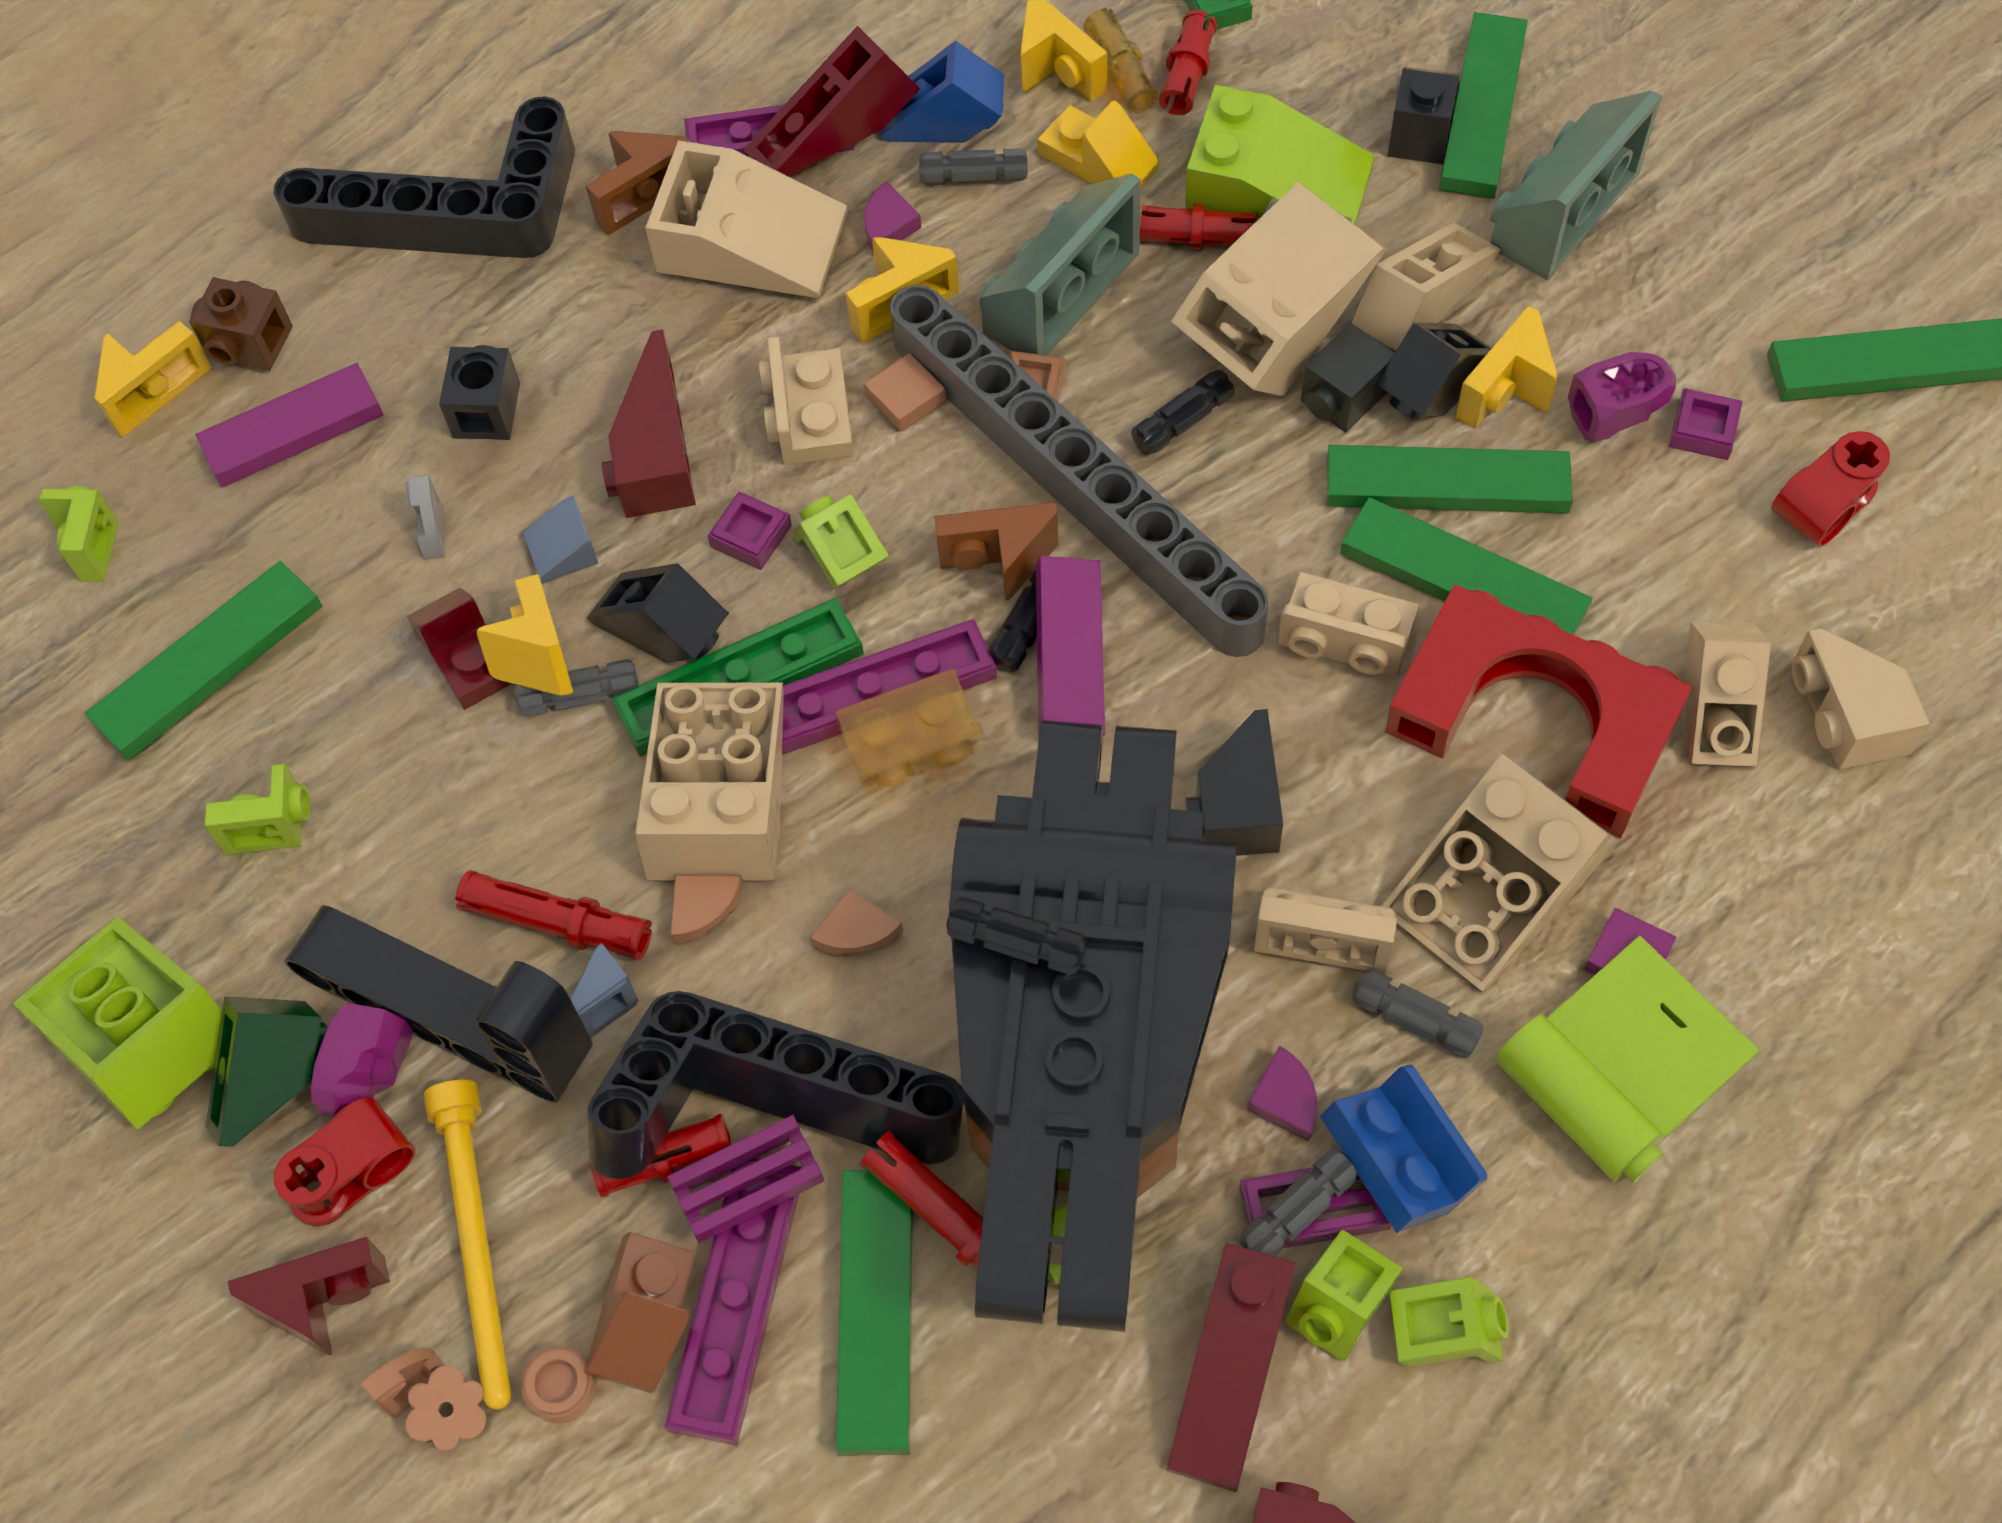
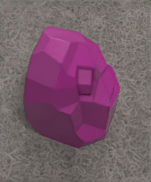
M1629 352L1594 363L1573 375L1568 393L1572 418L1584 439L1591 441L1609 439L1621 430L1649 420L1653 412L1669 403L1676 389V374L1665 359L1653 353Z
M346 1003L328 1024L314 1064L311 1082V1101L323 1116L333 1118L340 1110L353 1101L363 1097H374L375 1094L381 1093L394 1085L413 1033L407 1021L384 1009Z

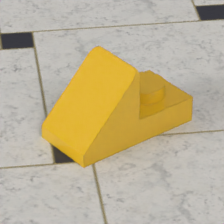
M1027 0L1020 56L1022 90H1029L1056 72L1060 80L1067 87H1074L1090 102L1107 92V52L1047 0Z
M1115 100L1111 101L1096 118L1069 105L1037 139L1038 155L1091 184L1133 174L1140 178L1141 189L1160 166V160L1122 106Z
M883 237L873 238V252L878 276L867 278L855 288L845 292L850 328L861 343L893 328L890 303L893 296L907 286H928L945 300L958 294L959 282L956 255L948 248Z
M1528 305L1466 378L1462 385L1455 418L1476 429L1490 411L1496 414L1500 413L1510 400L1512 394L1542 411L1547 412L1550 409L1557 383V373L1538 310Z
M180 321L160 336L154 338L134 356L106 333L103 338L94 398L114 431L123 438L212 369V366L195 334Z
M539 574L515 580L521 604L509 607L512 618L477 629V636L490 675L498 680L559 696L574 693Z

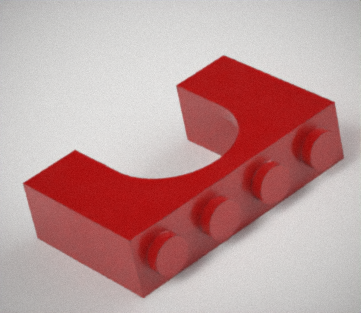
M1454 584L1390 704L1385 733L1443 758L1472 702L1486 688L1497 682L1517 677L1538 678L1554 683L1570 693L1582 706L1590 723L1592 737L1591 744L1571 782L1565 800L1609 834L1621 839L1674 730L1693 686L1680 681L1675 674L1665 668L1645 666L1621 656L1612 646L1597 640L1586 641L1563 631L1556 623L1540 615L1528 616L1507 607L1488 592L1482 590L1470 591Z

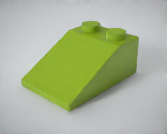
M1215 84L1187 166L1185 208L1193 209L1194 204L1205 205V210L1235 213L1256 212V223L1265 214L1266 208L1273 198L1280 200L1299 182L1343 216L1351 218L1352 223L1356 225L1375 155L1271 95Z
M118 916L12 1003L137 1130L152 1117L167 1110L175 1097L205 1071L214 1068L222 1015L221 1008L202 985Z

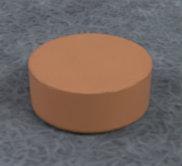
M558 1346L541 1351L527 1364L521 1380V1391L526 1404L539 1418L550 1423H567L580 1417L590 1407L596 1394L597 1382L595 1376L584 1373L587 1363L584 1356L574 1349Z

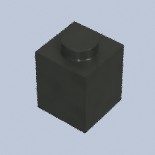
M1350 322L1305 365L1301 402L1306 404L1314 416L1323 421H1330L1347 433L1388 393L1376 384L1395 352Z

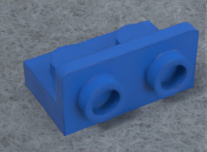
M1411 1064L1399 1067L1378 1088L1334 1101L1320 1115L1327 1129L1347 1159L1355 1167L1358 1176L1396 1233L1449 1214L1487 1180V1172L1418 1071Z

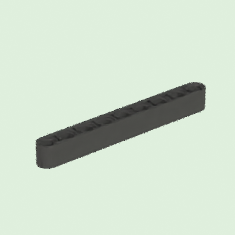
M912 285L899 290L893 296L890 309L895 349L901 357L910 353L945 388L946 398L1217 650L1225 655L1234 657L1248 656L1258 650L1263 644L1269 602L1267 593L1255 579L935 290L928 286ZM1076 464V465H1079V466L1070 467V466H1066V465ZM1107 501H1119V502H1121V503L1109 504V503H1105V502H1107ZM1158 538L1162 539L1163 541L1150 542L1146 541V539ZM1200 576L1204 577L1205 580L1193 581L1187 579V577ZM1240 614L1249 619L1238 621L1228 616Z

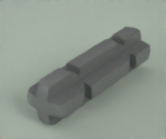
M1022 148L1003 149V154H995V149L951 151V156H943L942 152H924L919 158L920 179L926 185L944 184V179H952V184L996 182V177H1004L1005 181H1023L1028 175L1027 153Z
M625 659L607 663L606 670L599 671L598 665L568 671L574 692L571 694L559 696L515 684V694L520 712L528 717L547 713V706L555 705L557 711L606 701V694L613 693L614 697L638 687L639 681L632 660Z
M1367 969L1362 974L1353 993V1001L1356 1005L1374 1014L1380 1009L1387 1013L1384 1019L1432 1043L1438 1038L1445 1042L1443 1045L1444 1049L1462 1058H1468L1473 1053L1483 1033V1025L1480 1021L1462 1012H1459L1457 1017L1448 1013L1451 1007L1403 983L1397 988L1390 984L1393 978L1375 969Z
M1335 1149L1328 1150L1312 1165L1314 1169L1311 1171V1175L1305 1172L1265 1209L1267 1211L1265 1214L1266 1218L1257 1217L1241 1232L1239 1240L1241 1247L1276 1257L1283 1250L1282 1246L1285 1244V1239L1292 1242L1331 1205L1332 1195L1339 1197L1354 1183L1357 1171L1353 1164Z

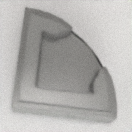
M429 474L408 477V482H406L408 507H414L417 514L418 535H414L420 556H423L424 560L445 557L443 507Z

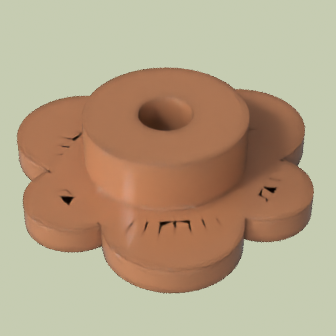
M443 1365L436 1368L431 1373L428 1384L417 1383L409 1390L408 1401L414 1409L409 1412L405 1421L408 1435L418 1442H427L433 1439L434 1446L444 1452L454 1449L458 1444L459 1438L473 1439L482 1433L486 1425L485 1412L478 1405L483 1399V1387L474 1380L464 1382L462 1373L454 1366ZM449 1402L452 1404L453 1411L450 1415L445 1416L439 1412V1406L442 1403Z

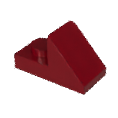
M461 587L407 616L413 629L464 710L513 684L498 680L490 675L477 636V629L486 624L474 598Z
M363 1237L229 1280L228 1286L230 1295L251 1313L321 1352L331 1355L332 1349L323 1304L328 1302L331 1305H346L360 1301L370 1295V1288L389 1283L390 1279L385 1256L367 1237Z

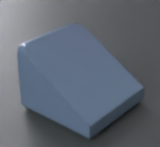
M574 496L562 500L523 531L541 584L599 564Z
M601 943L592 954L571 997V1001L591 1038L636 1006L638 998L626 973Z

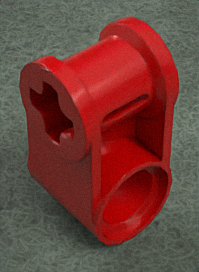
M1856 431L1847 433L1840 437L1835 444L1810 466L1802 468L1777 494L1771 509L1818 547L1825 546L1875 497L1878 487L1877 480L1883 475L1889 465L1890 452L1888 446L1880 437L1869 432Z
M363 1097L345 1106L328 1124L296 1148L288 1151L278 1161L275 1168L274 1186L278 1195L289 1204L294 1216L302 1223L314 1227L329 1225L338 1220L345 1212L375 1189L387 1184L402 1173L413 1160L415 1147L373 1097ZM297 1165H302L304 1168L300 1174L296 1171ZM317 1180L321 1185L310 1193L305 1187L310 1182ZM328 1199L330 1201L329 1207H324L322 1202Z

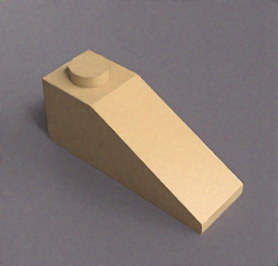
M1454 222L1377 263L1354 315L1352 324L1390 350L1396 352L1413 323H1439L1496 260L1500 248Z

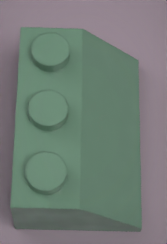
M1648 91L1592 104L1576 123L1571 120L1568 121L1559 132L1553 149L1545 158L1539 155L1531 162L1524 174L1522 184L1514 193L1506 191L1497 201L1491 213L1490 221L1495 223L1491 243L1500 248L1499 253L1548 280L1640 174L1662 96L1654 91Z
M1127 174L1084 186L1069 203L1064 202L1059 205L1054 211L1048 226L1034 240L1029 239L1021 246L1015 261L1000 277H993L985 285L980 296L983 334L1012 351L1048 355L1139 255L1140 178L1133 174Z

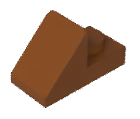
M625 131L609 132L608 135L617 167L604 172L597 179L586 185L595 221L607 235L612 234L653 208L678 140L690 142L685 136Z
M1056 502L934 516L940 569L957 567L969 570L979 568L984 564L1000 562L1005 601L1011 599L1031 577L1036 569V562L1040 555L1049 556L1059 545Z
M628 1232L622 1237L584 1370L585 1374L649 1393L655 1391L689 1319L690 1311L681 1308V1303L694 1259V1251L633 1232Z

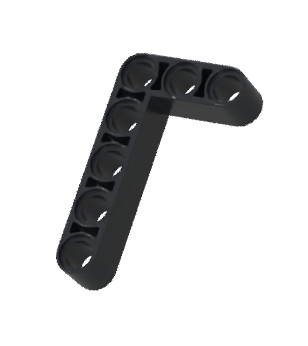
M534 97L519 106L515 114L498 180L296 168L285 172L277 179L273 194L293 237L304 243L532 258L543 254L550 248L554 240L575 156V146L565 110L561 103L550 97Z
M323 905L319 908L284 959V963L290 970L314 986L351 1004L387 1010L405 1019L413 1030V1035L549 1102L556 1103L559 1101L593 1046V1042L567 991L555 979L536 967L524 962L514 961L498 986L495 987L330 906Z
M675 991L657 997L650 1004L591 1098L588 1106L590 1164L597 1173L607 1178L626 1179L642 1173L650 1164L693 1089L784 1119L794 1115L799 1124L879 1150L881 1149L878 1148L876 1142L886 1132L891 1131L899 1142L925 1164L942 1163L951 1158L957 1151L964 1098L962 1086L954 1078L944 1073L700 995Z

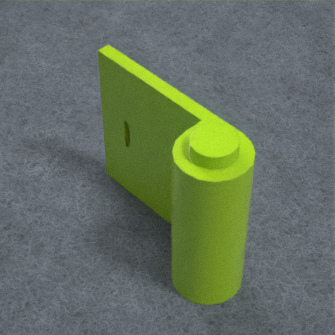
M1639 935L1547 1018L1543 1014L1538 1015L1525 1024L1501 1048L1494 1061L1613 1182L1626 1175L1635 1183L1663 1157L1664 1153L1657 1146L1754 1059L1760 1050Z

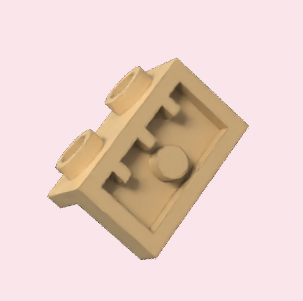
M779 336L767 338L770 359L759 360L763 394H773L775 406L764 408L768 442H780L784 465L854 456L841 349L835 348L783 355Z
M1300 572L1290 602L1285 604L1281 614L1278 645L1289 647L1295 653L1304 657H1325L1350 664L1354 669L1365 674L1378 675L1382 673L1397 678L1416 621L1419 604Z
M1267 888L1261 899L1254 951L1364 971L1375 969L1386 974L1394 943L1397 918H1394L1395 912L1391 908Z

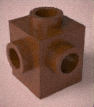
M216 277L212 278L202 298L195 302L189 321L207 357L224 365L230 366L237 363L268 371L271 370L293 327L276 290L262 288L250 281L234 282Z

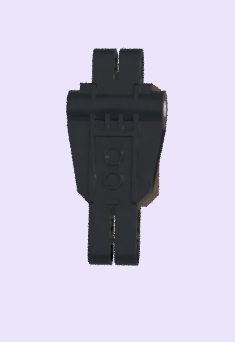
M1042 720L1032 798L998 795L995 820L961 818L959 821L952 866L949 912L956 898L966 897L985 903V911L992 912L994 907H998L1049 923L1048 930L1052 932H1057L1058 928L1062 927L1081 933L1086 937L1087 944L1086 953L1076 974L1068 975L1049 969V961L1043 959L1037 965L983 948L985 941L977 939L974 944L951 938L961 1082L970 1145L974 1153L989 1169L976 1279V1318L1043 1324L1050 1264L1061 1265L1057 1313L1058 1326L1125 1332L1137 1197L1139 1198L1176 1168L1179 1129L1228 957L1237 840L1202 837L1204 812L1171 809L1177 730L1116 725L1109 783L1099 782L1103 724ZM1058 1190L1069 1191L1064 1237L1053 1236Z

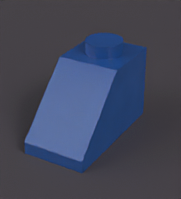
M955 40L908 76L920 90L880 131L879 136L887 142L965 143L983 129L991 128L1002 117L1005 74Z

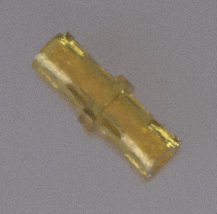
M1102 8L1094 11L1086 18L1083 29L1093 41L1107 52V79L1114 82L1129 113L1132 110L1134 113L1146 111L1156 102L1158 92L1141 64L1142 54L1138 46L1127 39L1112 9L1108 11L1107 8Z

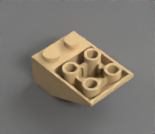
M678 140L645 229L656 272L819 299L848 213V207L734 149Z
M1297 182L1203 272L1171 322L1253 390L1284 397L1387 249L1302 183Z
M657 683L635 832L646 880H675L676 875H740L742 881H775L781 816L783 683Z
M1501 754L1381 907L1391 908L1395 912L1394 918H1397V923L1478 989L1485 992L1575 895L1618 840L1515 761Z

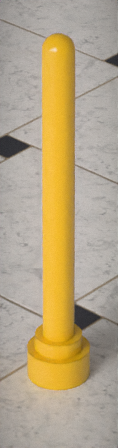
M465 1079L450 1080L435 1084L424 1091L427 1121L435 1124L438 1134L444 1135L479 1378L484 1391L483 1402L490 1409L499 1410L509 1403L511 1388L471 1130L477 1126L476 1117L482 1113V1106L477 1082Z

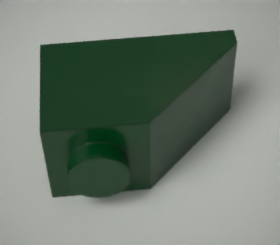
M224 996L206 1120V1129L218 1146L233 1147L311 1084L314 1062H316L327 1028L324 1022H320L321 1016L306 1001Z

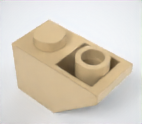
M1690 621L1684 683L1693 686L1685 703L1689 760L1692 764L1757 766L1771 642L1754 623Z
M1822 628L1808 630L1796 657L1792 661V677L1797 690L1801 694H1806L1815 713L1814 725L1817 738L1823 748L1830 749L1838 770L1911 755L1930 726V722L1906 669Z

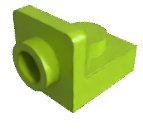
M69 486L65 489H42L38 501L58 529L57 547L61 557L67 561L81 582H105L119 521L97 489H89L82 486Z
M852 494L837 502H834L830 495H826L799 512L803 522L799 523L792 535L797 544L803 541L806 543L834 590L889 557Z
M286 763L272 765L270 796L261 797L252 794H242L232 797L229 801L206 803L205 827L225 855L301 847L302 822L309 821L311 815L308 789L305 784H298Z
M1342 1229L1305 1278L1288 1313L1286 1324L1303 1335L1312 1344L1321 1347L1339 1360L1345 1361L1353 1351L1363 1329L1395 1285L1403 1267Z
M1470 1276L1390 1291L1399 1363L1407 1367L1474 1356L1488 1363L1503 1360L1501 1340L1507 1339L1509 1334L1505 1306L1498 1295L1494 1296L1490 1288Z

